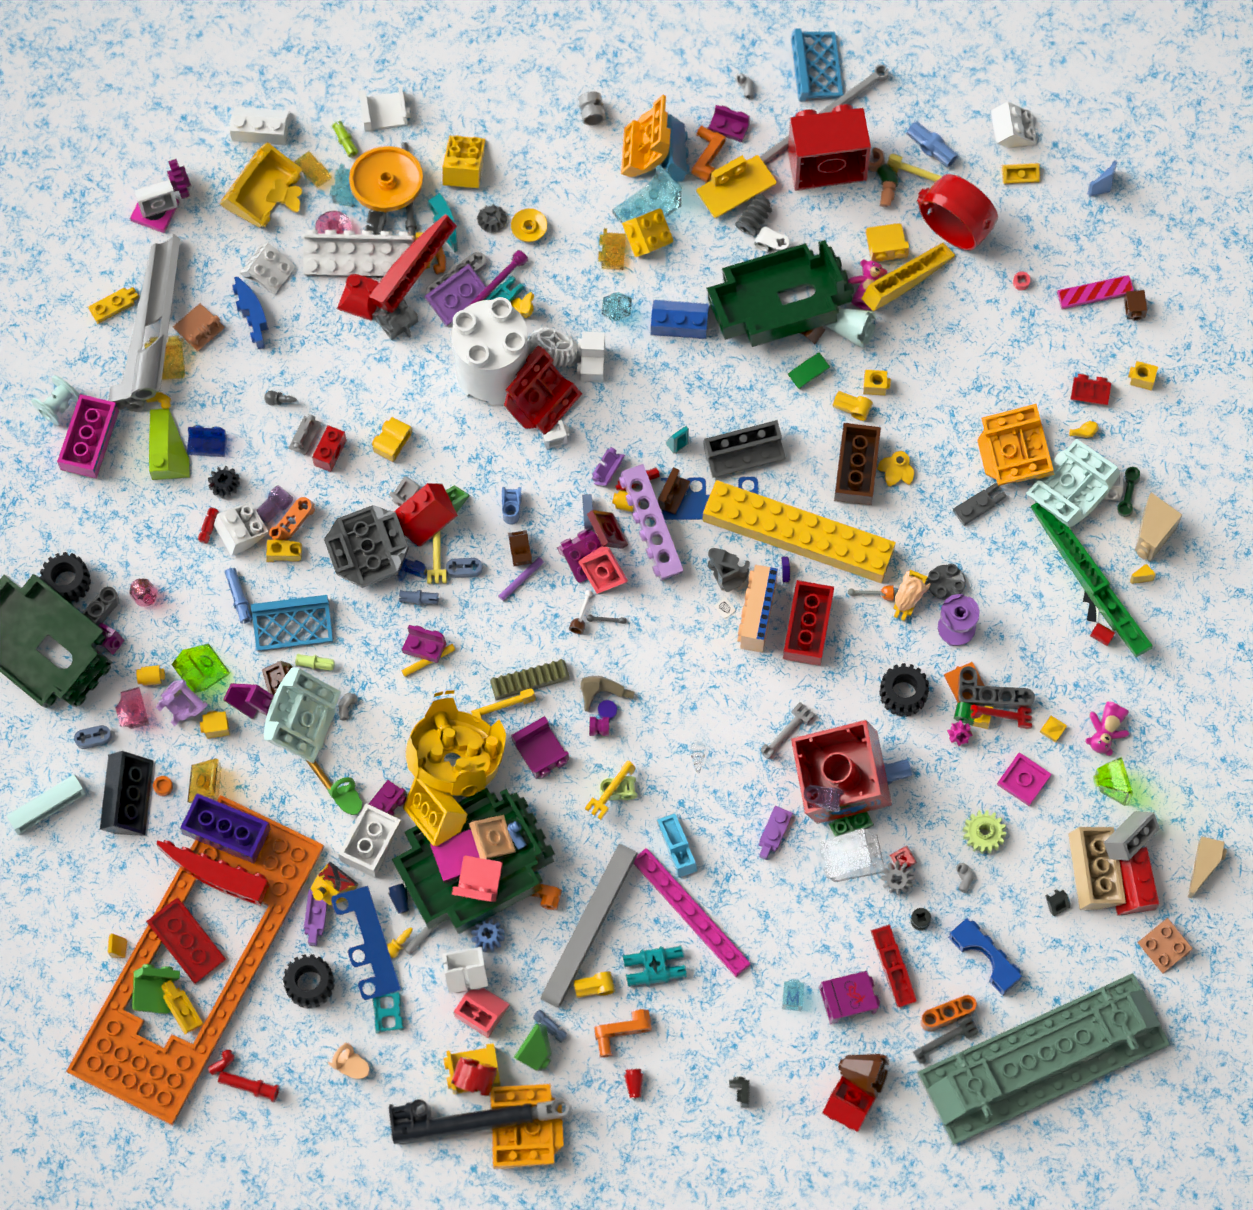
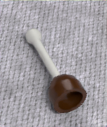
M590 590L585 592L586 598L579 618L573 619L570 623L569 630L575 634H583L585 623L582 618L589 598L593 595Z

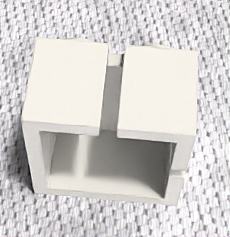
M481 947L442 954L449 994L462 993L467 990L466 988L479 990L488 986Z

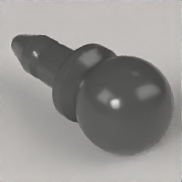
M273 390L268 391L264 396L265 402L268 405H281L282 403L297 401V398L293 396L283 395L281 392Z

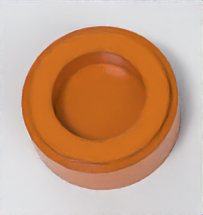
M159 776L153 782V789L157 795L167 796L173 790V783L169 777Z

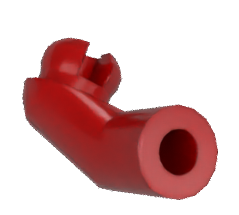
M230 1049L222 1052L223 1059L208 1067L211 1075L221 1072L234 1061L235 1055L232 1054Z

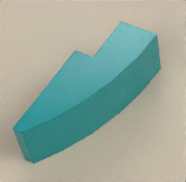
M441 193L428 200L429 209L435 215L433 217V224L445 214L454 222L452 212ZM456 228L446 241L454 252L458 251Z

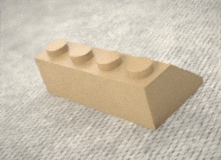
M1078 827L1068 834L1080 910H1098L1126 903L1119 860L1109 859L1104 845V841L1114 832V827Z

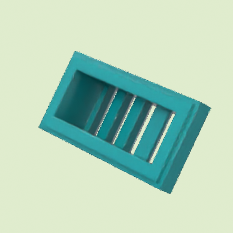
M687 426L681 428L666 441V445L673 454L688 445L689 428Z

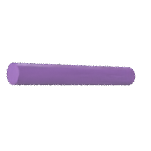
M538 557L498 597L504 601L544 561Z

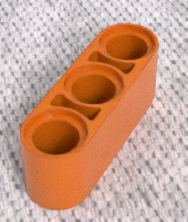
M964 995L925 1011L921 1018V1027L925 1031L931 1032L957 1022L958 1019L966 1015H973L977 1005L975 998L971 995ZM969 1002L972 1005V1009H964L962 1003ZM949 1009L954 1013V1016L946 1017L943 1011ZM933 1017L935 1023L932 1025L927 1024L925 1018Z

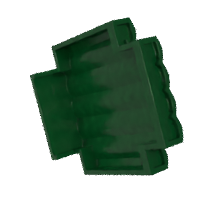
M485 788L458 803L467 813L466 822L459 833L470 830L469 823L500 815H504L507 826L514 821L521 824L519 832L527 845L518 850L514 844L515 853L490 859L503 863L496 902L453 895V886L458 887L460 878L444 883L430 845L431 842L417 825L404 832L412 848L393 858L392 861L428 929L450 918L457 933L460 934L542 889L540 883L543 880L538 870L555 862L552 857L555 853L550 844L546 846L544 842L546 839L545 834L541 828L537 830L535 824L538 822L534 814L528 813L526 808L529 806L525 798H520L517 792L509 794L506 788L500 792L503 800L499 801L494 792L490 793L488 788Z

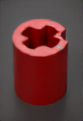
M1097 623L1090 637L1108 646L1116 632Z

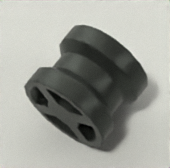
M925 908L915 909L911 915L912 927L918 931H923L929 927L931 921L930 912Z

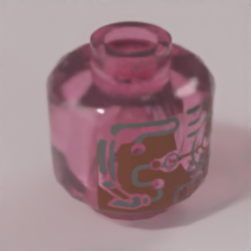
M139 578L130 585L129 594L137 605L145 607L155 602L158 591L151 581Z

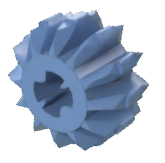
M490 919L489 923H486L484 920L482 925H475L477 930H472L471 934L474 935L472 942L476 943V947L483 946V952H486L489 947L491 952H494V945L498 948L501 947L499 941H504L505 938L502 936L504 929L499 928V922L493 925V919ZM489 932V934L491 935V938L487 939V937L485 936V933Z

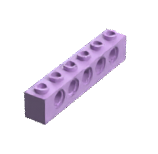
M641 464L622 471L619 481L621 487L626 488L628 493L626 500L628 505L634 509V513H632L633 519L636 524L639 523L641 530L639 534L642 541H646L648 546L646 548L648 558L653 559L655 566H652L655 576H659L660 581L681 574L683 567L644 465ZM638 483L641 485L642 490L635 492L632 489V485ZM645 501L649 507L643 510L638 506V503ZM653 519L655 526H646L645 520ZM658 536L661 538L662 543L655 545L652 542V538ZM665 554L668 556L669 561L662 563L659 561L658 556Z

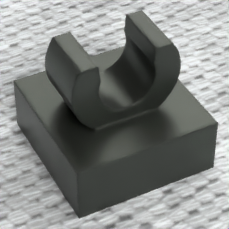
M1054 890L1055 894L1051 897L1048 894L1045 895L1049 911L1053 916L1070 908L1068 895L1064 890Z

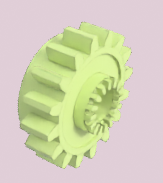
M979 810L977 816L974 814L970 815L971 821L966 819V826L963 827V832L966 834H964L963 839H968L967 846H972L974 852L980 850L981 854L984 851H988L990 854L993 848L995 850L999 849L998 844L1002 845L1004 843L1003 838L1006 836V832L1003 830L1006 825H1000L1002 818L996 819L995 812L990 816L988 810L985 811V814H982ZM986 829L989 832V834L982 835L980 830Z

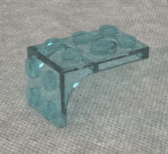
M658 165L652 180L640 191L612 209V213L623 223L660 208L666 218L681 207L682 187L679 182H674L666 168Z

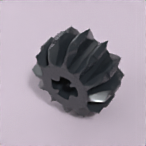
M225 466L221 470L220 467H217L218 472L211 471L212 477H208V482L210 483L208 487L210 490H213V495L219 494L220 498L223 499L224 495L227 494L230 498L231 492L237 493L236 487H240V482L238 481L240 477L238 474H235L233 468L229 470L228 466Z

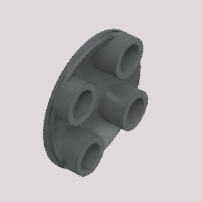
M952 563L935 567L929 572L927 584H931L929 591L935 597L946 600L952 595L961 594L966 583L962 571Z

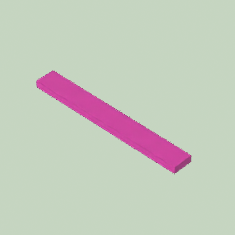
M647 848L636 856L633 864L735 978L751 965Z

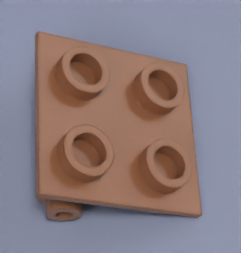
M199 303L177 322L173 328L192 347L199 351L219 334L225 326L220 322L221 320L217 315L213 316Z
M1166 918L1137 942L1162 974L1182 957H1186L1193 949L1169 918Z

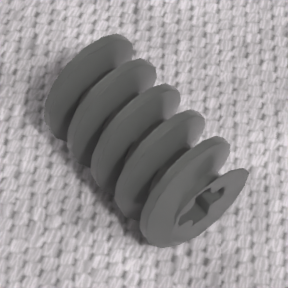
M755 195L750 205L743 211L742 216L735 222V226L746 234L756 235L755 229L759 230V224H764L763 218L767 219L769 217L767 213H772L773 211L769 200L763 195Z

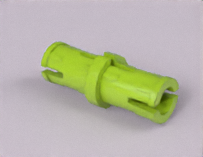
M338 121L339 125L335 122L332 125V129H334L338 137L339 144L343 146L348 157H352L351 154L353 156L357 155L359 151L352 141L351 134L347 132L342 121Z

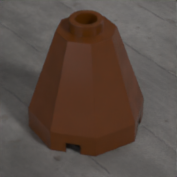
M883 1054L846 1055L844 1059L840 1060L838 1070L843 1078L867 1095L877 1098L878 1093H881L888 1075L885 1065L889 1066V1059Z

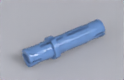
M229 568L224 573L234 600L233 606L238 612L240 623L246 624L252 621L247 606L249 603L243 594L236 568H233V570Z

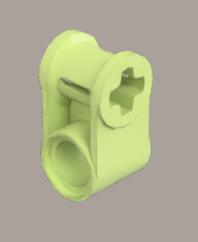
M626 776L608 801L637 798L634 786L636 778L634 776ZM607 778L601 782L600 796L605 792L603 788L609 786L614 778Z

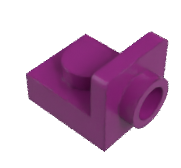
M100 623L99 626L107 632L106 639L100 646L106 648L109 653L114 655L123 644L124 639L116 630Z

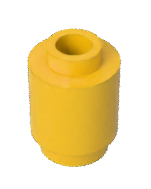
M619 490L618 494L614 493L612 504L615 505V509L629 512L634 511L633 507L627 503L626 495L628 493L626 491Z
M160 665L136 669L138 685L143 684V686L162 684V680H165L164 668L161 669Z

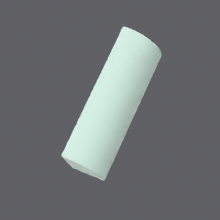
M72 775L6 816L19 835L84 796L85 792L75 775Z

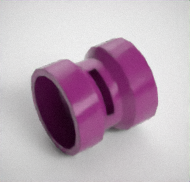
M590 717L589 736H596L597 734L609 736V717H603L602 719Z

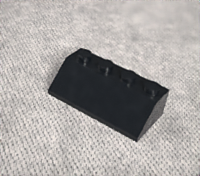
M125 751L108 755L100 830L121 835H145L154 760Z

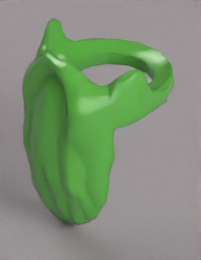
M344 777L336 781L330 789L327 788L328 793L342 811L350 815H357L362 809V801L355 790L354 779L352 777ZM349 782L348 785H346V786L343 785V786H341V787L338 788V786L341 785L342 783Z

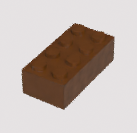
M843 423L834 501L872 505L881 427Z

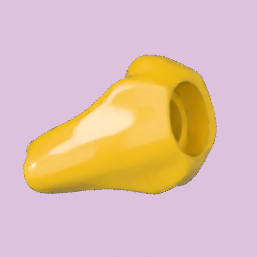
M1093 421L1085 422L1078 429H1069V436L1091 438L1098 431L1099 425Z

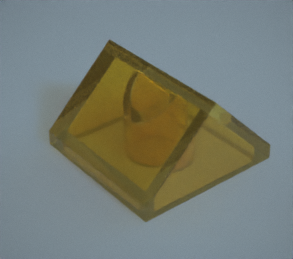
M215 758L191 765L188 803L193 802L197 793L215 801L218 800L222 770L219 759Z

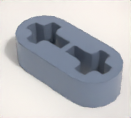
M592 494L582 495L584 529H594L587 516V513L593 510Z
M455 558L449 560L446 564L447 574L452 578L477 577L483 569L481 561L477 558ZM472 564H476L477 568L476 571H472V569L468 567H472ZM453 565H457L456 572L450 569L453 568Z
M104 725L82 729L74 735V741L81 749L105 745L112 738L109 728ZM101 731H104L106 734L103 739L99 736ZM85 735V737L88 738L85 739V743H82L80 741L81 736Z

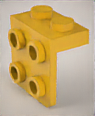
M660 208L622 223L635 257L673 243L672 234Z
M900 223L868 227L866 229L871 261L881 262L908 257L909 244L908 241H905L903 228Z

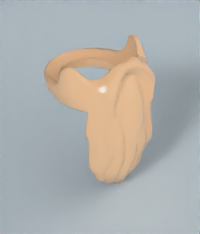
M907 571L903 577V583L900 585L899 591L895 596V604L898 610L906 611L914 607L923 594L928 591L931 584L925 585L922 580L911 576L910 571Z
M346 1042L338 1048L332 1063L328 1062L331 1067L351 1078L363 1079L369 1073L368 1063L358 1054L354 1053L352 1045Z

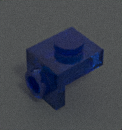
M405 558L398 574V579L403 582L407 573L425 579L427 568L424 563L418 560L413 562Z

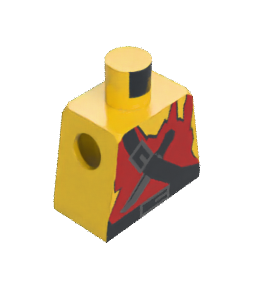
M330 861L317 875L311 886V891L316 900H324L327 904L333 906L332 896L355 890L358 883ZM343 897L338 898L336 904L346 901V899Z

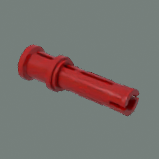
M221 1071L218 1077V1083L248 1091L257 1098L261 1096L270 1099L273 1103L276 1101L280 1090V1085L276 1084L273 1086L264 1083L261 1079L254 1081L225 1071Z

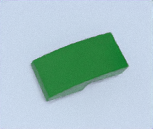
M818 352L789 372L788 376L796 387L801 389L812 379L824 373L830 366L821 353Z
M868 812L839 818L829 823V826L836 840L841 841L874 826Z

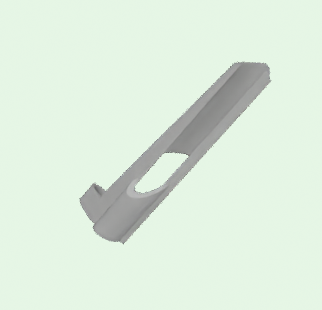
M175 234L166 242L153 244L150 249L122 384L111 386L108 401L116 402L118 410L127 407L131 411L140 412L144 409V401L154 397L156 392H160L180 247V238ZM161 319L158 339L142 350L145 326L154 324Z

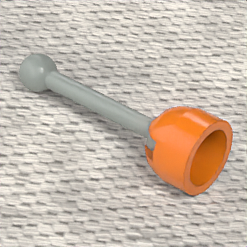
M894 585L884 586L881 591H860L851 588L848 590V595H881L884 600L894 601Z

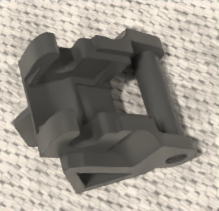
M404 298L397 306V308L399 307L400 314L391 319L388 315L391 312L383 309L378 313L372 314L375 321L391 340L403 332L410 338L409 328L418 323L417 313L411 307H408Z
M711 548L708 551L710 558L708 568L714 571L713 575L721 590L729 592L740 587L749 575V561H745V565L740 567L737 555L718 548Z

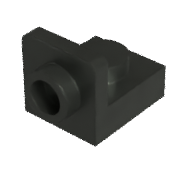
M733 1077V1080H729V1088H741V1090H737V1102H741V1108H749V1080H745V1077Z

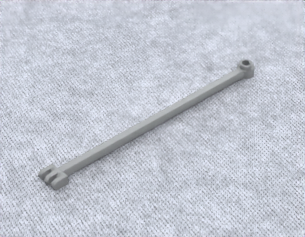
M882 64L876 66L874 73L819 113L832 112L833 108L847 104L878 80L883 81L887 79L889 69ZM789 135L760 156L764 164L788 147Z

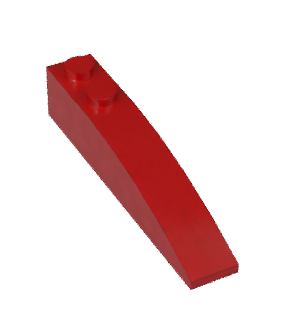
M448 215L442 216L405 250L370 294L369 298L379 308L393 313L450 237L457 225Z

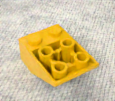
M449 135L442 166V185L479 188L486 138Z

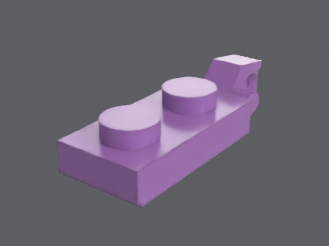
M774 806L760 838L759 846L762 847L759 854L760 858L767 860L770 851L775 852L776 849L778 850L792 818V812Z
M311 890L308 891L304 934L309 935V946H317L318 936H323L327 903L324 900H316Z

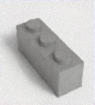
M1134 811L1104 841L1109 859L1130 860L1160 829L1154 812Z

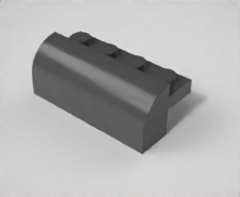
M778 420L705 438L703 440L704 451L712 478L785 460L786 457L781 443L782 435Z

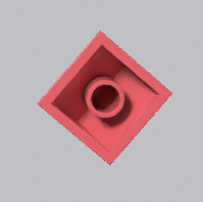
M601 546L578 561L597 594L628 581L608 547Z

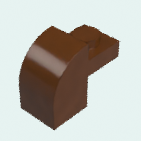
M527 530L508 533L513 566L532 564Z

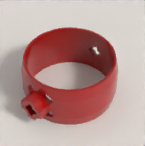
M945 174L930 189L922 188L918 193L917 204L926 224L943 240L963 250H973L991 232L998 220L997 210L991 200L971 182L957 175Z

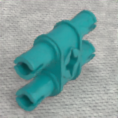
M682 945L665 949L659 946L656 949H642L640 953L623 955L624 967L640 964L645 967L643 972L626 974L628 987L640 984L650 986V984L668 983L670 979L687 977L685 965L670 968L665 966L666 960L684 958ZM653 959L656 962V965H659L657 967V973H655V970L653 969V967H651Z

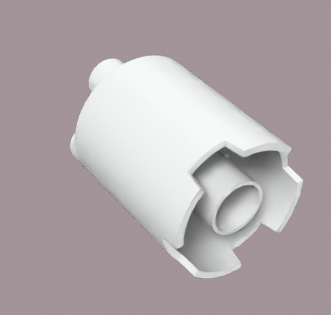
M498 297L493 300L473 303L464 310L457 312L453 317L451 332L457 381L461 390L466 396L470 394L477 399L488 401L490 406L504 405L507 395L506 388L517 377L516 374L527 363L526 358L530 355L528 331L524 318L512 307L509 300Z

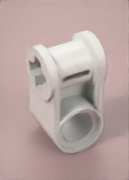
M762 227L754 241L755 247L770 254L790 248L787 236L777 233L768 227Z

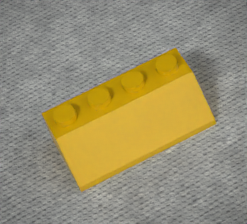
M414 778L403 809L431 844L438 846L461 832L463 824L466 822L467 813L450 793L434 789L420 779Z

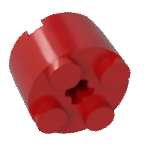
M460 1057L451 1084L473 1093L480 1091V1095L489 1096L497 1074V1067L479 1064L480 1061L472 1058Z

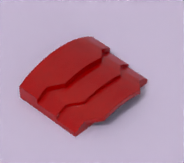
M537 346L526 358L527 363L516 374L517 377L506 388L507 395L504 406L523 428H537L546 435L572 407L582 393L573 382L565 379L552 364L554 360L544 348Z

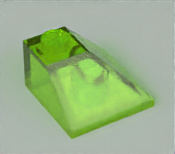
M1122 757L1097 768L1095 775H1093V781L1095 786L1099 787L1100 792L1124 806L1128 805L1133 791Z

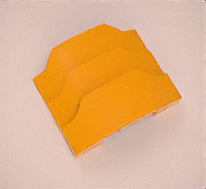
M666 95L658 98L653 103V108L642 114L638 121L633 120L624 127L621 174L628 177L642 175L656 168L667 157L670 148L671 129L667 128Z
M1037 404L981 418L984 430L977 442L985 474L996 479L998 486L1055 475Z
M551 1084L492 1087L490 1092L491 1109L515 1105L522 1106L531 1103L532 1106H537V1103L555 1100L551 1096ZM561 1104L557 1108L558 1113H562ZM560 1118L544 1121L534 1119V1123L531 1124L524 1123L518 1126L492 1129L493 1169L554 1164V1155L564 1146L563 1120Z

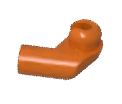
M441 247L435 255L438 264L433 266L435 274H440L441 272L443 274L446 271V257Z

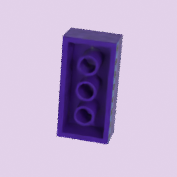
M198 793L180 827L183 835L253 864L271 830L268 822Z

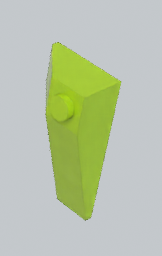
M169 408L150 409L149 473L152 480L190 478V460Z

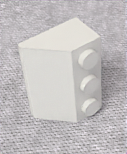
M235 107L231 114L229 128L231 140L286 145L290 111Z

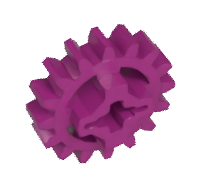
M177 159L168 161L171 170L167 171L174 192L179 191L182 199L189 197L190 194L187 188L191 186L185 167H179Z

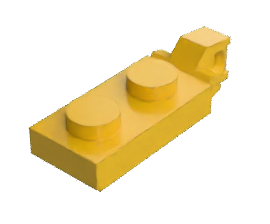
M172 980L165 982L161 986L165 994L163 997L184 1035L201 1027L203 1022L184 990L176 989Z

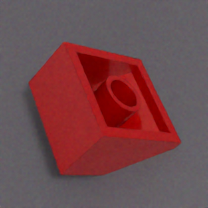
M841 1076L822 1114L831 1120L845 1125L848 1129L858 1132L876 1098L867 1095Z

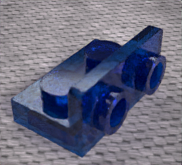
M200 425L188 427L187 455L225 457L227 444L225 429L216 426L204 428Z

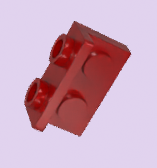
M1078 374V377L1073 376L1070 399L1108 405L1111 382H1107L1108 378L1097 376L1096 380L1089 379V375Z

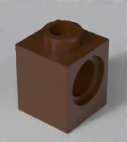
M1145 290L1126 291L1124 297L1126 319L1138 321L1146 317L1147 303Z

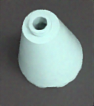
M839 308L837 322L825 326L857 346L864 348L863 344H868L873 335L875 324L872 323L873 319H876V313L866 310Z

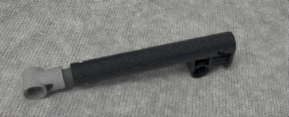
M564 1098L537 1103V1106H532L531 1103L522 1106L515 1105L432 1118L429 1104L421 1099L396 1107L393 1104H389L391 1135L394 1144L518 1126L524 1123L531 1124L534 1123V1119H539L540 1121L557 1118L566 1119L572 1114V1106ZM560 1104H566L567 1106L564 1113L557 1112ZM420 1105H424L425 1111L420 1115L417 1114V1108Z

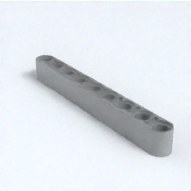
M621 844L617 846L542 993L541 1000L557 1008L561 1006L638 852Z

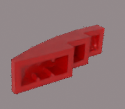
M890 924L870 930L897 1007L917 1002Z

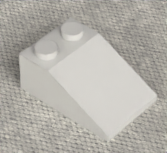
M365 804L338 854L340 861L370 876L376 877L401 820Z

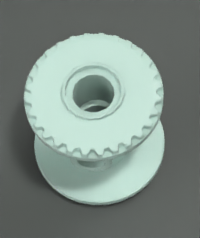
M54 375L51 379L57 388L51 393L53 398L48 396L44 402L33 398L31 403L44 418L59 426L62 422L56 415L57 412L63 413L70 406L68 404L69 399L77 402L79 393L65 380Z

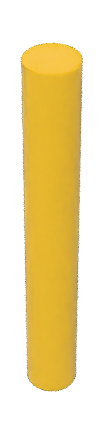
M454 645L446 646L440 658L455 651ZM422 659L401 670V672L406 677L433 662Z

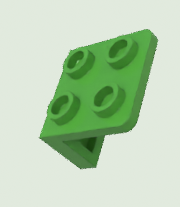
M151 964L142 965L141 968L135 970L133 974V1010L159 1014L170 1013L171 1011L163 997L165 994L161 986L169 980L174 982L180 979V971L173 970V967L168 966L161 967V969L154 968V965Z

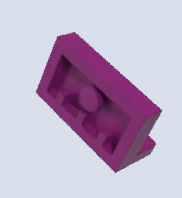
M716 105L708 129L742 143L750 125V116L742 111L731 110L727 106Z
M409 625L407 628L409 635L401 649L402 653L438 663L447 645L444 635L436 630L429 631L418 625Z
M387 780L368 805L394 816V810L398 806L401 807L406 801V790L404 788L400 789L394 783Z

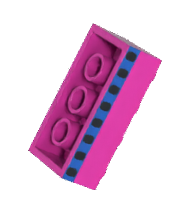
M82 394L79 395L57 460L60 470L97 479L119 413L116 402Z

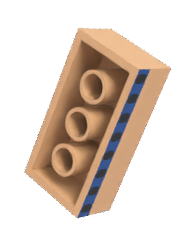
M755 564L754 571L750 570L749 584L746 589L745 604L742 609V619L738 630L737 642H741L740 649L763 653L777 583L778 568Z

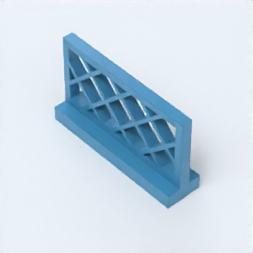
M794 28L791 35L798 101H806L807 98H840L843 96L835 32H802L801 28ZM804 37H810L815 42L810 46L805 42ZM823 37H831V44L829 46L821 41ZM817 43L825 49L821 54L813 49ZM827 51L834 58L831 62L823 57ZM809 52L817 57L813 62L807 58ZM819 59L827 65L823 70L815 65ZM829 67L835 71L836 75L833 78L825 73ZM811 68L819 73L815 78L809 74ZM821 75L829 81L825 86L817 81ZM832 83L837 87L838 92H831L827 87ZM815 84L821 90L819 92H811V86Z
M327 595L251 604L256 651L333 642L329 598ZM318 609H325L326 616L322 621L313 616ZM303 611L309 616L301 624L294 617L298 612ZM279 614H285L289 617L284 626L275 621ZM266 616L270 622L263 629L258 625L257 617ZM310 618L319 623L313 632L305 627ZM291 620L300 626L294 635L285 629ZM272 623L281 628L275 637L266 631ZM323 626L328 630L329 638L320 639L315 633ZM302 628L311 634L305 641H301L296 637ZM283 630L291 636L287 643H281L277 640ZM264 633L272 638L268 645L260 646L259 639Z

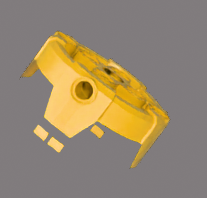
M447 690L445 694H454L455 690ZM443 691L435 693L434 697L442 695ZM454 698L435 700L430 705L425 717L414 726L408 738L405 751L407 767L416 779H420L434 789L450 793L451 795L472 796L485 789V786L494 779L503 758L506 739L503 724L498 719L490 726L475 715L458 711ZM448 753H456L461 757L456 760L455 767L451 766L450 761H444V757Z

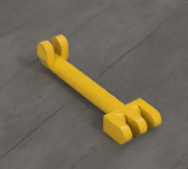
M533 689L521 691V695L472 710L471 713L482 719V715L523 702L525 705L534 702L536 696Z
M626 761L600 799L596 800L592 797L585 810L589 811L594 806L591 814L595 816L600 810L598 818L602 820L609 811V808L605 806L606 802L626 775L634 773L636 769L631 761Z

